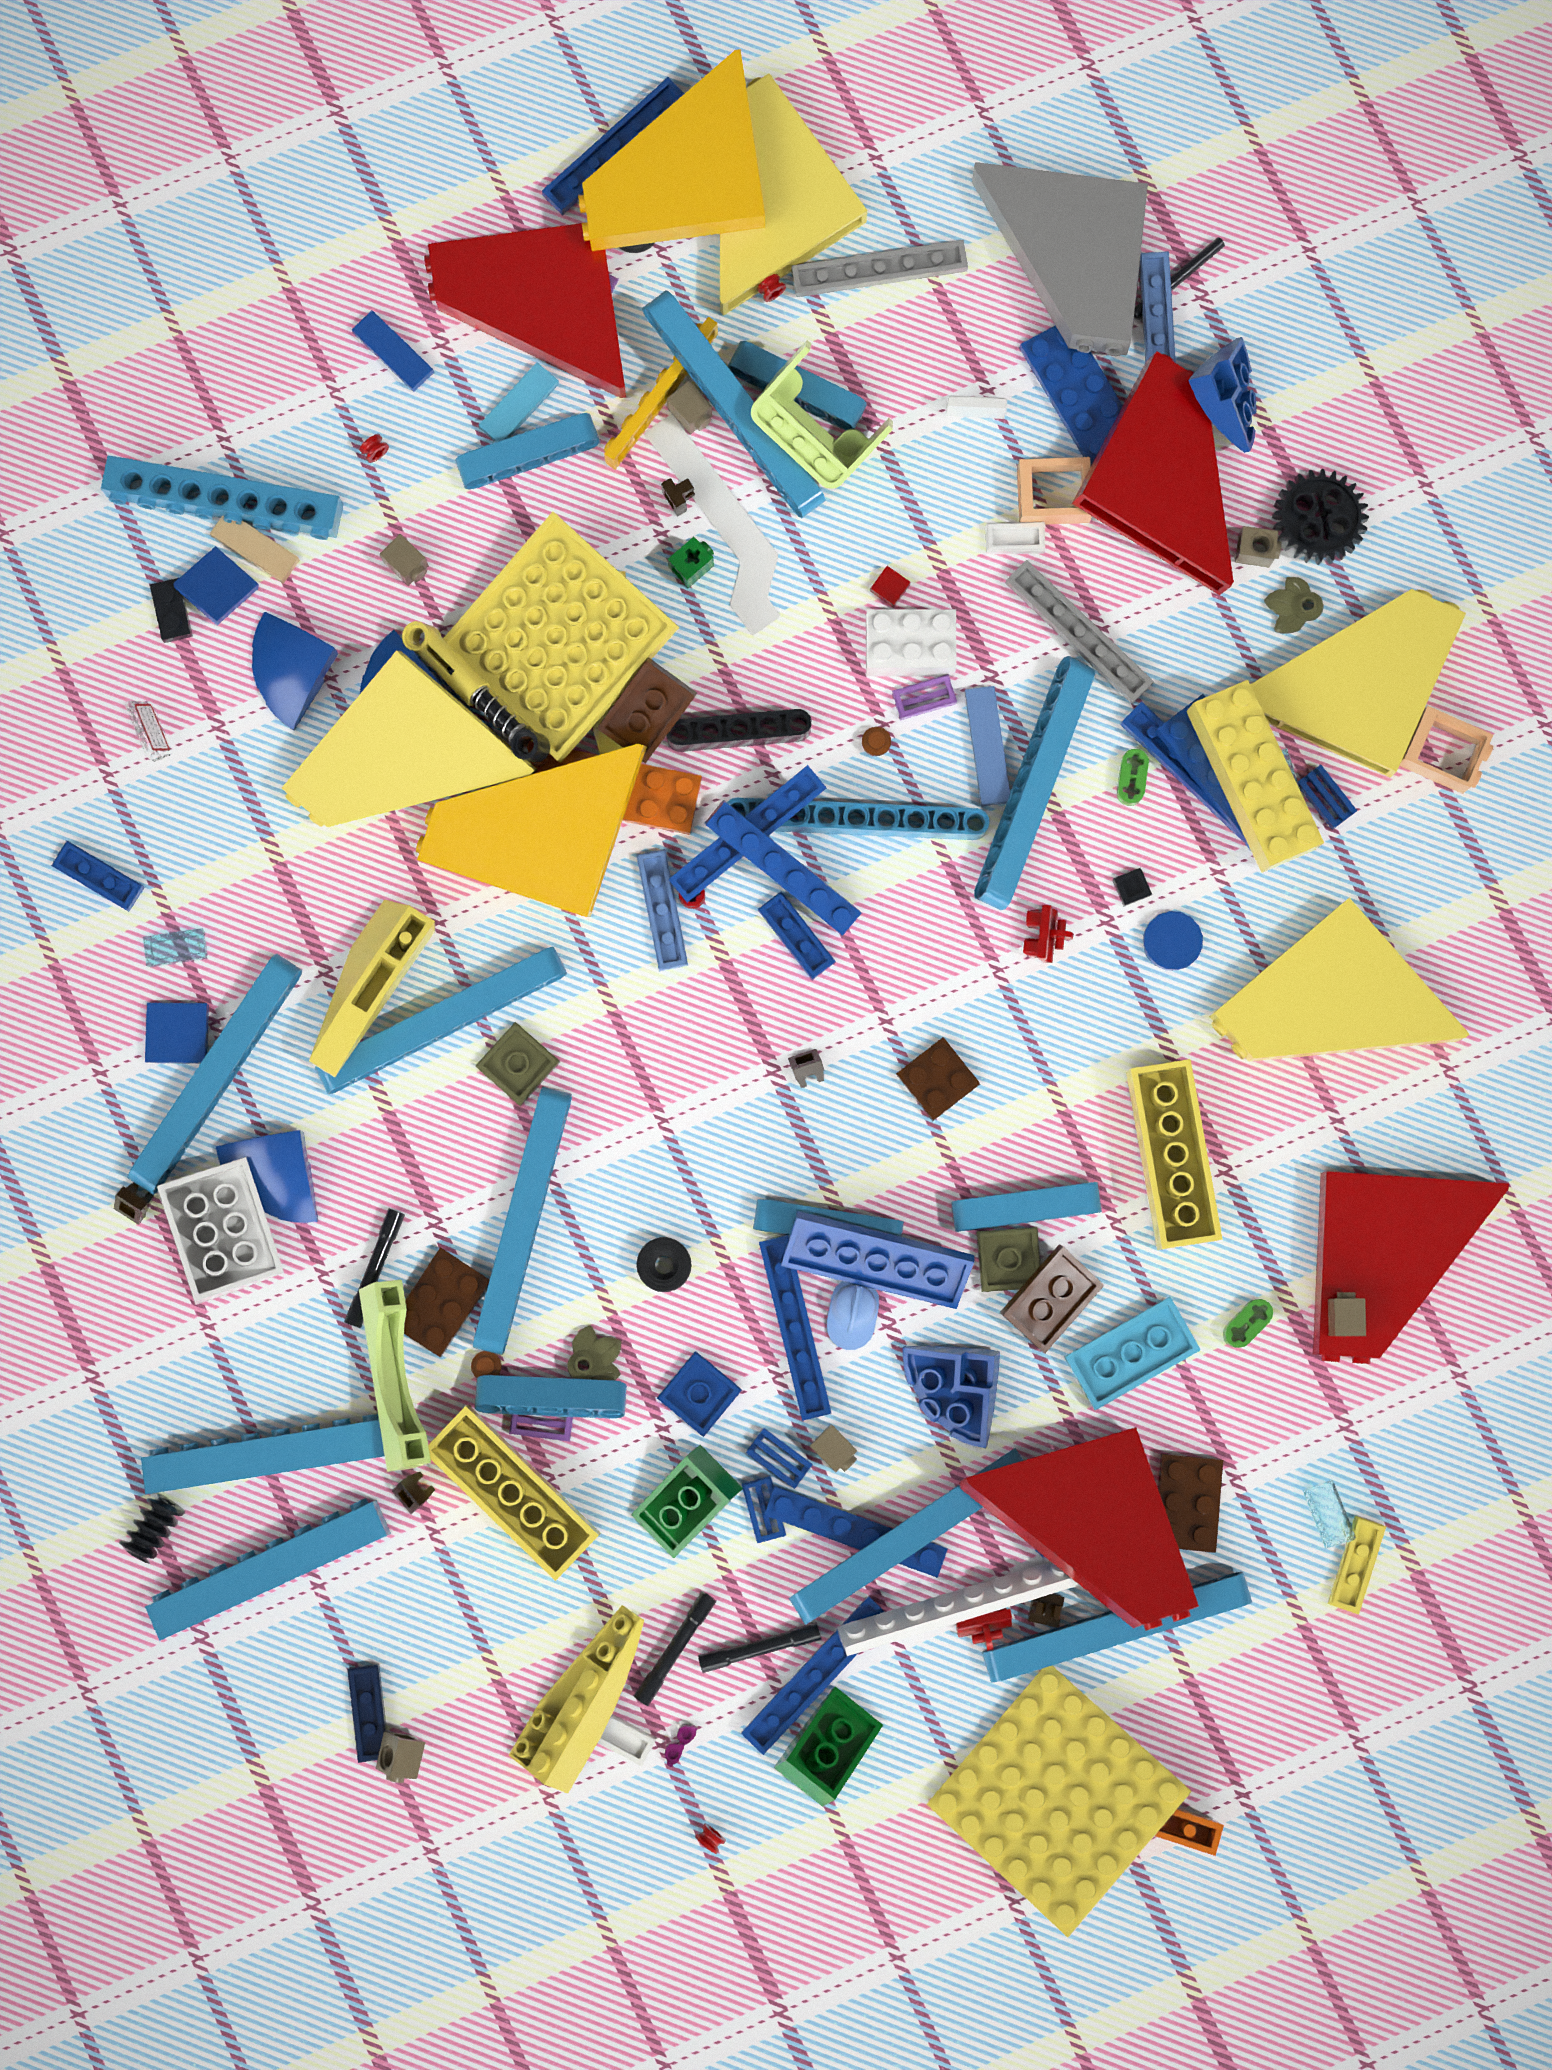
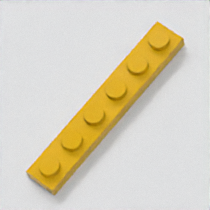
M707 317L703 324L698 323L696 325L711 344L718 335V323ZM675 356L673 357L674 362L669 369L664 368L659 373L656 379L657 384L651 392L646 391L641 397L638 404L640 407L634 415L629 414L625 418L619 435L616 438H610L605 445V462L614 470L617 469L667 403V398L676 391L688 375Z

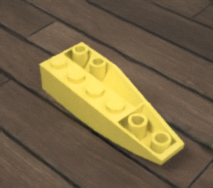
M383 900L350 948L309 1062L336 1077L435 933L434 920L410 905Z
M623 1605L540 1700L509 1753L512 1759L544 1785L567 1794L607 1726L626 1683L637 1650L644 1619Z

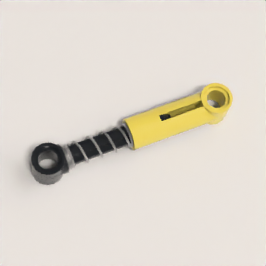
M418 621L411 622L405 626L402 633L405 647L415 651L469 706L475 705L477 710H482L485 718L491 719L494 727L500 728L503 736L508 737L511 743V750L517 758L536 763L547 758L550 753L548 738L542 733L535 732L525 723H519L515 719L516 715H511L506 710L507 706H502L497 701L498 697H493L489 693L490 685L441 637V633L437 628ZM424 632L425 637L423 642L420 644L419 639L421 634ZM533 740L534 747L531 752H528V743Z

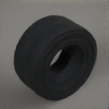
M659 1237L647 1242L640 1250L636 1262L637 1273L641 1281L647 1287L657 1292H671L680 1288L689 1278L692 1267L690 1254L684 1245L668 1237ZM668 1256L671 1258L673 1268L669 1273L662 1274L656 1270L655 1263L659 1257Z

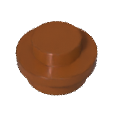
M876 726L864 732L862 747L867 754L882 756L890 749L891 736L884 728Z
M482 1351L472 1359L471 1371L476 1378L484 1375H499L501 1372L502 1363L495 1353Z

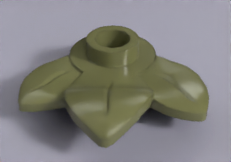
M1287 577L1285 589L1273 591L1264 599L1266 606L1279 615L1274 631L1281 634L1299 631L1306 621H1313L1320 617L1324 609L1322 598L1317 593L1311 592L1308 583L1299 577ZM1308 601L1314 603L1313 608L1310 610L1303 608L1304 603Z
M587 1326L580 1330L572 1341L573 1355L567 1363L569 1375L573 1379L615 1381L621 1375L618 1368L613 1364L620 1354L621 1341L613 1337L597 1339L592 1326ZM578 1362H587L588 1370H580Z

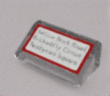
M129 700L125 702V707L145 756L153 762L171 756L173 751L154 704L151 701Z

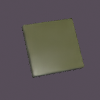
M514 1022L475 1067L521 1107L558 1066L560 1061L518 1023Z
M1037 1227L976 1232L981 1292L1020 1290L1040 1267Z

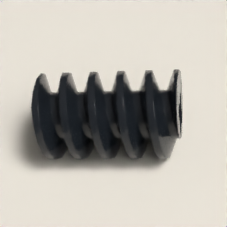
M157 1494L159 1496L158 1499L147 1498L146 1501L152 1508L151 1510L140 1509L145 1519L144 1521L133 1520L138 1530L127 1529L126 1533L131 1538V1541L120 1540L119 1542L130 1555L148 1564L150 1562L147 1558L154 1559L158 1555L155 1548H162L164 1546V1541L161 1537H170L171 1531L167 1526H177L178 1520L175 1516H183L185 1513L181 1506L161 1494Z

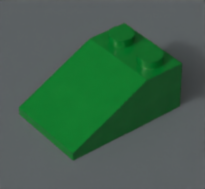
M699 1445L673 1469L631 1515L674 1559L730 1503L743 1487Z
M835 1686L789 1744L774 1768L823 1807L837 1798L883 1727V1724Z

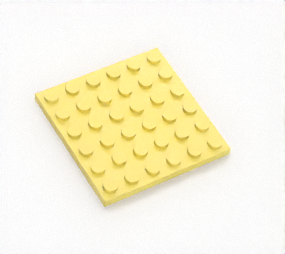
M552 511L443 639L490 685L489 693L493 697L497 696V701L502 706L506 705V710L511 715L515 714V719L519 723H525L535 732L542 733L548 738L550 754L557 761L562 762L623 693L647 658L652 659L680 627L562 518Z
M1052 1665L1041 1669L928 1801L927 1805L1069 1938L1192 1791Z

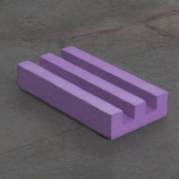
M949 674L892 691L900 721L957 704ZM942 684L946 686L944 689L901 701V696ZM946 695L949 696L947 699L904 710L905 707Z
M512 1415L509 1434L570 1442L573 1417H567L566 1422ZM517 1422L558 1427L565 1428V1433L558 1434L519 1429L516 1426Z

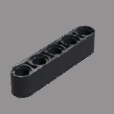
M803 709L678 719L667 734V741L669 746L677 752L800 742L809 737L812 720L808 712ZM794 720H802L805 722L806 728L802 731H795L790 727V724ZM766 722H772L776 725L777 729L771 734H766L761 730V726ZM736 725H743L748 731L743 736H735L731 730ZM708 727L718 731L717 736L712 739L704 738L701 733ZM677 730H684L688 733L687 739L681 742L675 741L672 735Z

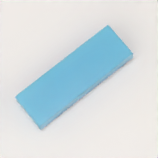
M536 362L478 425L479 429L494 442L510 438L559 385V380Z

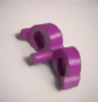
M684 1724L679 1727L677 1731L679 1742H671L666 1746L665 1758L669 1767H673L679 1761L684 1746L690 1743L696 1736L697 1726L694 1724Z

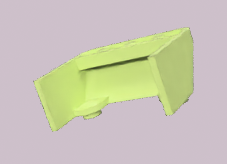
M806 340L752 405L751 416L753 421L822 486L834 489L842 485L893 430V420L888 418L870 438L860 430L848 429L835 440L794 401V398L800 393L803 386L802 377L795 367L810 351L812 344Z

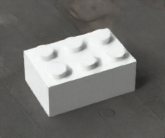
M867 609L866 677H941L947 674L949 676L955 675L957 668L956 609Z

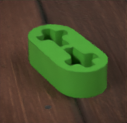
M1131 749L1122 757L1117 784V798L1123 805H1137L1145 794L1149 758L1143 750ZM1133 756L1138 757V762L1142 763L1136 769L1135 775L1131 774L1132 765L1127 763ZM1130 780L1134 781L1133 789L1138 792L1132 799L1128 798V793L1123 792V790L1128 788Z
M1255 1299L1248 1302L1223 1329V1338L1226 1344L1234 1348L1247 1346L1272 1320L1274 1312L1271 1304L1263 1299ZM1264 1306L1263 1315L1265 1318H1257L1251 1323L1249 1319L1255 1313L1252 1307ZM1246 1324L1248 1327L1242 1332L1244 1340L1232 1341L1233 1332L1231 1329L1233 1327L1239 1329Z

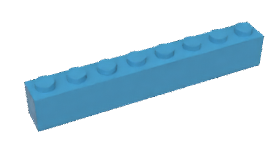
M378 1414L362 1416L363 1422L351 1424L350 1418L334 1420L330 1428L321 1429L320 1423L301 1426L302 1432L290 1434V1428L272 1430V1437L261 1439L259 1433L241 1435V1442L229 1443V1437L210 1440V1447L199 1448L198 1442L180 1445L179 1452L169 1453L168 1447L149 1450L150 1456L141 1457L145 1495L385 1457Z
M367 1498L350 1505L351 1512L340 1516L339 1511H336L321 1518L323 1522L321 1526L312 1529L311 1525L308 1524L293 1531L295 1538L284 1542L283 1538L280 1537L265 1544L267 1550L258 1555L252 1550L237 1557L238 1564L227 1568L226 1563L209 1570L210 1577L199 1581L196 1576L181 1583L182 1590L171 1594L168 1589L152 1596L151 1598L154 1603L145 1606V1609L159 1641L390 1535V1529L377 1500L369 1503Z

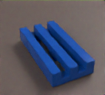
M1321 764L1297 782L1299 789L1332 830L1358 811ZM1317 775H1318V776L1320 777V779L1324 782V784L1328 787V789L1332 792V794L1336 797V799H1337V800L1339 801V803L1343 806V808L1347 811L1346 813H1344V811H1343V810L1340 808V806L1336 803V801L1333 799V797L1329 794V792L1325 789V787H1324V786L1321 784V782L1317 779V777H1316ZM1310 781L1321 794L1323 799L1339 817L1337 820L1334 819L1307 785V782Z
M765 1428L762 1429L746 1451L748 1455L794 1489L813 1465ZM767 1437L803 1464V1468L799 1470L763 1443V1438ZM757 1446L797 1475L795 1479L792 1480L756 1453L755 1449Z
M771 1476L741 1483L757 1544L787 1536L783 1522L776 1520L779 1531L773 1533L770 1518L764 1515L766 1503L761 1485L767 1484L769 1495L771 1496L774 1488ZM755 1487L767 1535L761 1536L749 1488Z

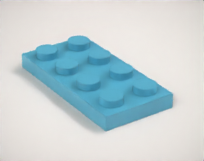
M1168 1297L1067 1354L1064 1358L1093 1409L1097 1410L1199 1352L1201 1349L1172 1298Z

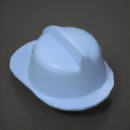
M841 1281L835 1287L831 1296L827 1317V1332L830 1340L836 1346L845 1350H856L865 1346L871 1340L879 1309V1295L876 1289Z

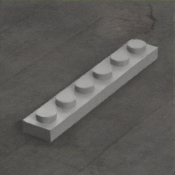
M964 240L792 265L796 298L968 272Z
M1028 560L1006 579L1005 584L1131 704L1153 684L1154 681Z

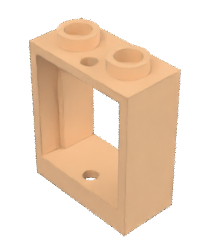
M1090 457L1019 459L1017 466L1019 523L1045 522V525L1090 523L1092 516L1078 507L1033 509L1032 473L1081 471L1082 484L1090 469Z
M1427 706L1421 715L1400 766L1464 794L1471 787L1475 788L1481 778L1482 772L1478 770L1482 761L1486 762L1492 753L1494 746L1490 742L1493 734ZM1432 726L1476 745L1462 779L1417 760Z

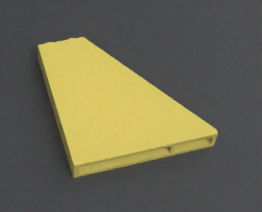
M770 73L762 78L757 77L753 79L746 88L765 211V228L720 234V312L723 316L758 294V285L770 275L778 274L781 279L792 271V265L804 264L867 222L868 210Z
M1411 589L1250 685L1270 725L1391 778L1400 766L1466 612L1459 610V606L1452 602H1441L1432 598L1433 596L1427 591Z
M396 651L283 785L282 789L287 793L285 797L289 802L298 808L302 805L310 812L308 817L320 827L323 825L331 827L529 776L538 769L529 761L517 758L513 754L511 746L407 655L402 651Z
M1350 897L1209 1016L1213 1020L1211 1025L1214 1030L1222 1037L1226 1035L1233 1043L1231 1048L1234 1053L1242 1060L1246 1058L1248 1062L1458 1042L1470 1035Z

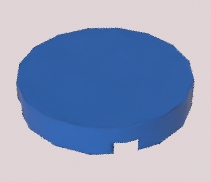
M1168 911L1157 915L1147 925L1143 934L1144 951L1146 957L1154 966L1165 971L1184 969L1189 967L1199 957L1203 948V935L1199 925L1191 916L1182 912Z

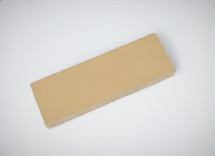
M222 516L210 532L211 537L283 584L300 561L298 556L242 521L241 525L236 524V521L233 520L231 523H227L224 521V516Z

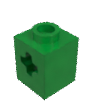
M693 536L667 559L668 568L687 588H690L714 567V552L705 541L699 542ZM691 557L693 560L698 558V563L695 564L692 561L688 564V558Z

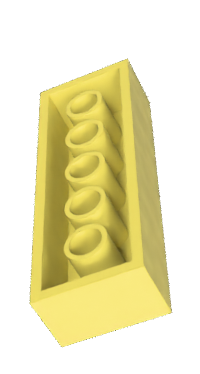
M1249 680L1194 702L1186 712L1261 873L1310 853L1324 844V840Z
M1191 1059L1129 1069L1126 1072L1157 1250L1223 1240Z
M470 1405L465 1406L428 1444L430 1459L555 1581L601 1534Z

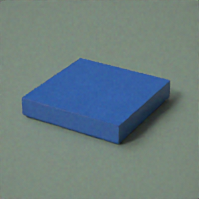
M216 546L173 583L174 588L216 626L259 589V584Z
M147 1003L145 1063L201 1064L208 1050L209 1004Z
M695 1351L657 1399L704 1437L742 1389Z

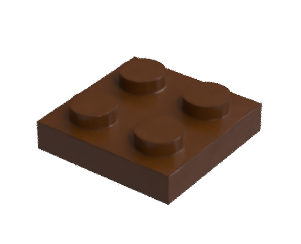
M944 1037L896 1073V1076L932 1121L936 1120L980 1085V1082Z

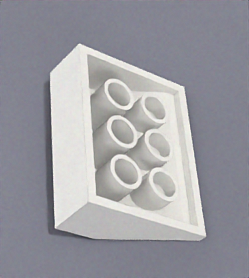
M246 1157L157 1186L195 1305L284 1273Z

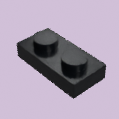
M179 578L149 585L163 643L193 637L185 598L174 588L173 584Z

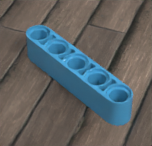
M740 341L727 367L734 376L764 390L787 360L750 342ZM796 366L795 369L802 377L803 386L800 393L794 398V401L805 411L841 429H855L867 406L865 400L832 382Z
M581 413L466 452L458 456L455 462L464 488L471 490L590 450L600 443V439L590 413Z
M1098 1182L951 1202L955 1232L1102 1212Z
M757 1199L753 1224L754 1230L789 1235L796 1213L800 1211L902 1237L904 1221Z
M484 1375L477 1378L475 1410L488 1414L617 1419L625 1416L627 1385L613 1380Z

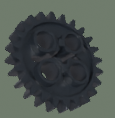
M1321 469L1318 476L1315 477L1314 472L1309 470L1306 479L1301 474H1298L1295 478L1296 483L1289 480L1286 484L1287 490L1281 489L1278 496L1282 500H1276L1273 505L1278 511L1272 514V519L1279 520L1274 525L1273 530L1282 531L1277 540H1287L1288 543L1284 548L1285 551L1291 548L1296 549L1294 553L1295 559L1302 553L1305 554V563H1308L1311 557H1315L1316 564L1320 565L1325 557L1327 562L1332 564L1335 555L1340 560H1343L1346 556L1345 551L1350 554L1353 553L1356 549L1354 544L1359 545L1363 540L1360 534H1365L1368 529L1363 523L1368 521L1369 515L1362 512L1367 509L1368 504L1359 503L1364 493L1354 494L1353 490L1357 485L1356 483L1350 486L1345 485L1347 481L1346 475L1339 481L1336 479V471H1333L1330 477H1326L1325 470ZM1312 493L1317 494L1318 501H1316V498ZM1325 496H1333L1337 500V504H1329ZM1296 502H1305L1308 505L1309 510H1300L1297 507ZM1332 523L1341 524L1344 532H1336L1332 527ZM1303 530H1312L1315 533L1316 538H1307L1304 535ZM1323 533L1325 534L1328 541L1324 540Z

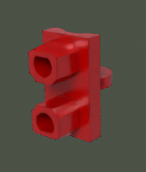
M1042 905V909L1027 911V927L1040 929L1039 939L1025 938L1023 953L1027 956L1038 958L1043 963L1053 964L1054 946L1055 950H1064V941L1073 940L1074 933L1066 931V920L1059 919L1057 921L1058 910L1052 909V905Z
M1003 1608L957 1622L958 1638L971 1635L973 1644L985 1642L987 1651L993 1650L992 1640L1002 1639V1629L1012 1627V1614L1010 1609Z

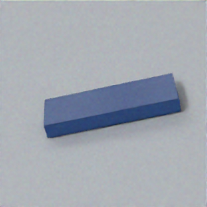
M373 310L351 329L352 333L413 392L434 374L433 368Z
M66 841L51 865L130 912L145 888L140 883L69 841Z
M782 891L758 908L760 915L812 981L836 963Z

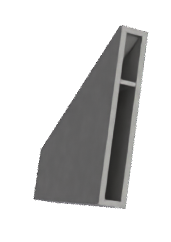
M975 162L972 184L1068 348L1077 349L1084 353L1095 351L1103 352L1110 356L1127 355L1132 338L1148 183Z

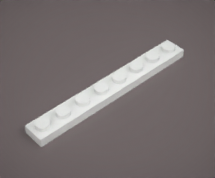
M1048 1562L837 1626L846 1655L849 1656L1079 1586V1584L1052 1562Z

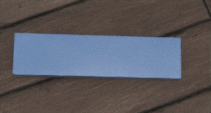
M1169 251L1141 253L1139 274L1145 362L1158 351L1161 354L1170 356L1176 363Z
M995 686L965 689L981 807L1006 804L1010 795Z
M666 850L637 854L636 857L659 972L687 967V955L673 885L668 880L671 875Z

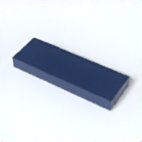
M380 1664L350 1667L347 1669L357 1760L358 1763L378 1760L383 1734L387 1732Z

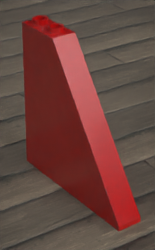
M582 223L428 244L429 255H424L426 272L432 273L433 280L432 283H428L430 301L436 300L440 312L619 398H627L606 250L592 251L590 240L584 241Z
M1156 351L1145 362L1072 504L1211 591L1221 595L1232 586L1234 579L1212 422L1196 399L1188 381L1194 372L1178 365L1170 356Z
M1331 1171L1320 1173L1313 1355H1322L1321 1361L1340 1362V1356L1352 1357V1363L1371 1364V1358L1380 1359L1509 1190V1183ZM1355 1292L1356 1298L1365 1299L1366 1336H1329L1328 1299L1337 1298V1293Z
M1136 1427L969 1476L959 1482L960 1488L1132 1628L1144 1626L1145 1631L1163 1625L1161 1619L1172 1616L1173 1622L1191 1617L1190 1610L1199 1607Z

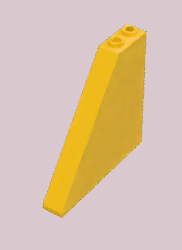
M741 49L734 50L582 183L584 194L578 195L580 213H586L587 222L582 223L584 241L590 240L592 251L765 228V211Z
M635 744L437 802L434 808L430 807L427 812L425 824L428 827L425 836L421 835L418 840L416 853H419L417 860L584 917H591L647 747Z

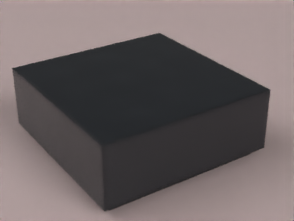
M1141 867L1112 880L1123 907L1153 895Z

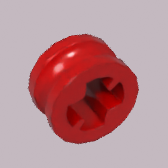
M778 274L770 275L757 287V291L760 294H764L763 300L765 302L775 300L786 289V285L783 282H779L780 276Z
M380 434L369 437L360 446V452L367 455L366 460L369 463L379 460L389 450V445L386 442L382 443L383 438Z
M703 889L700 892L701 895L696 896L695 902H686L679 893L680 902L688 909H696L705 901V890Z
M704 1823L702 1826L703 1832L697 1833L695 1838L708 1850L717 1854L719 1852L718 1846L725 1844L726 1839L713 1827Z

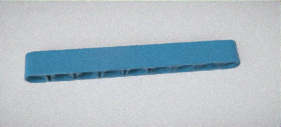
M665 290L642 307V311L649 323L793 512L802 519L826 501L825 496L810 474L753 421L751 409L754 401L672 293Z
M1071 656L1064 657L1056 669L975 886V899L1001 911L1008 907L1013 898L1094 680V668Z
M737 797L730 799L727 803L734 808H742L746 816L765 799ZM811 801L800 810L805 815L803 821L795 823L789 819L775 831L979 840L986 834L990 821L987 813L978 808ZM827 811L832 813L835 819L830 824H824L818 819L819 814ZM852 813H860L864 817V822L860 825H853L849 822L848 817ZM882 814H888L894 819V823L888 827L882 826L878 822V817ZM914 815L919 816L924 824L920 828H913L909 825L908 818ZM941 817H948L952 820L953 827L942 829L939 827L937 820ZM971 818H977L982 822L983 828L974 831L969 828L967 821Z
M546 948L358 1043L336 1077H333L315 1066V1070L327 1094L336 1093L560 980L567 975V971L555 948Z
M279 954L272 956L130 1169L127 1177L129 1180L153 1195L158 1192L157 1186L166 1182L299 981L303 972L301 968Z
M544 1086L541 1088L476 1329L473 1348L503 1355L505 1352L570 1109L571 1093Z
M1014 1448L976 1474L1023 1461L1017 1449ZM958 1485L788 1599L806 1625L983 1508V1506L960 1488V1485Z
M1236 1572L1192 1585L1199 1607L1190 1610L1191 1617L1173 1622L1172 1616L1161 1619L1163 1625L1145 1631L1144 1626L1132 1628L1114 1612L1108 1611L1059 1626V1628L1056 1627L994 1646L993 1650L987 1651L986 1649L982 1651L990 1681L991 1683L1004 1681L1249 1605L1253 1601L1244 1573Z

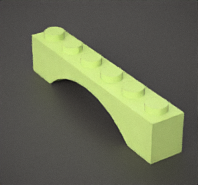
M402 1280L374 1282L359 1289L386 1468L387 1472L426 1465L431 1463L427 1434L415 1411L405 1372L403 1338L407 1308Z

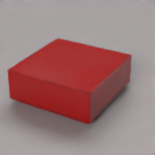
M887 565L871 586L870 592L894 608L911 585V582Z

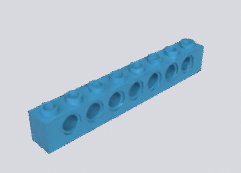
M111 455L107 456L100 488L106 497L109 498V501L120 505L132 502L148 510L161 507L177 515H183L184 512L195 513L196 517L205 520L224 516V521L227 523H231L233 520L236 521V524L241 525L242 521L252 523L258 529L270 530V527L280 528L282 532L290 535H299V532H303L319 540H328V537L337 538L344 506L338 495ZM142 480L138 488L130 489L132 482ZM171 485L170 490L166 494H158L162 486ZM191 491H200L195 499H187ZM222 495L229 496L224 504H216L218 497ZM248 501H257V505L253 509H244ZM277 506H286V510L282 514H273ZM306 511H315L313 518L309 520L302 519V515Z

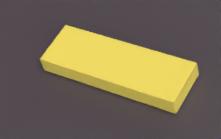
M1358 1516L1354 1517L1328 1600L1329 1605L1359 1615L1386 1526Z

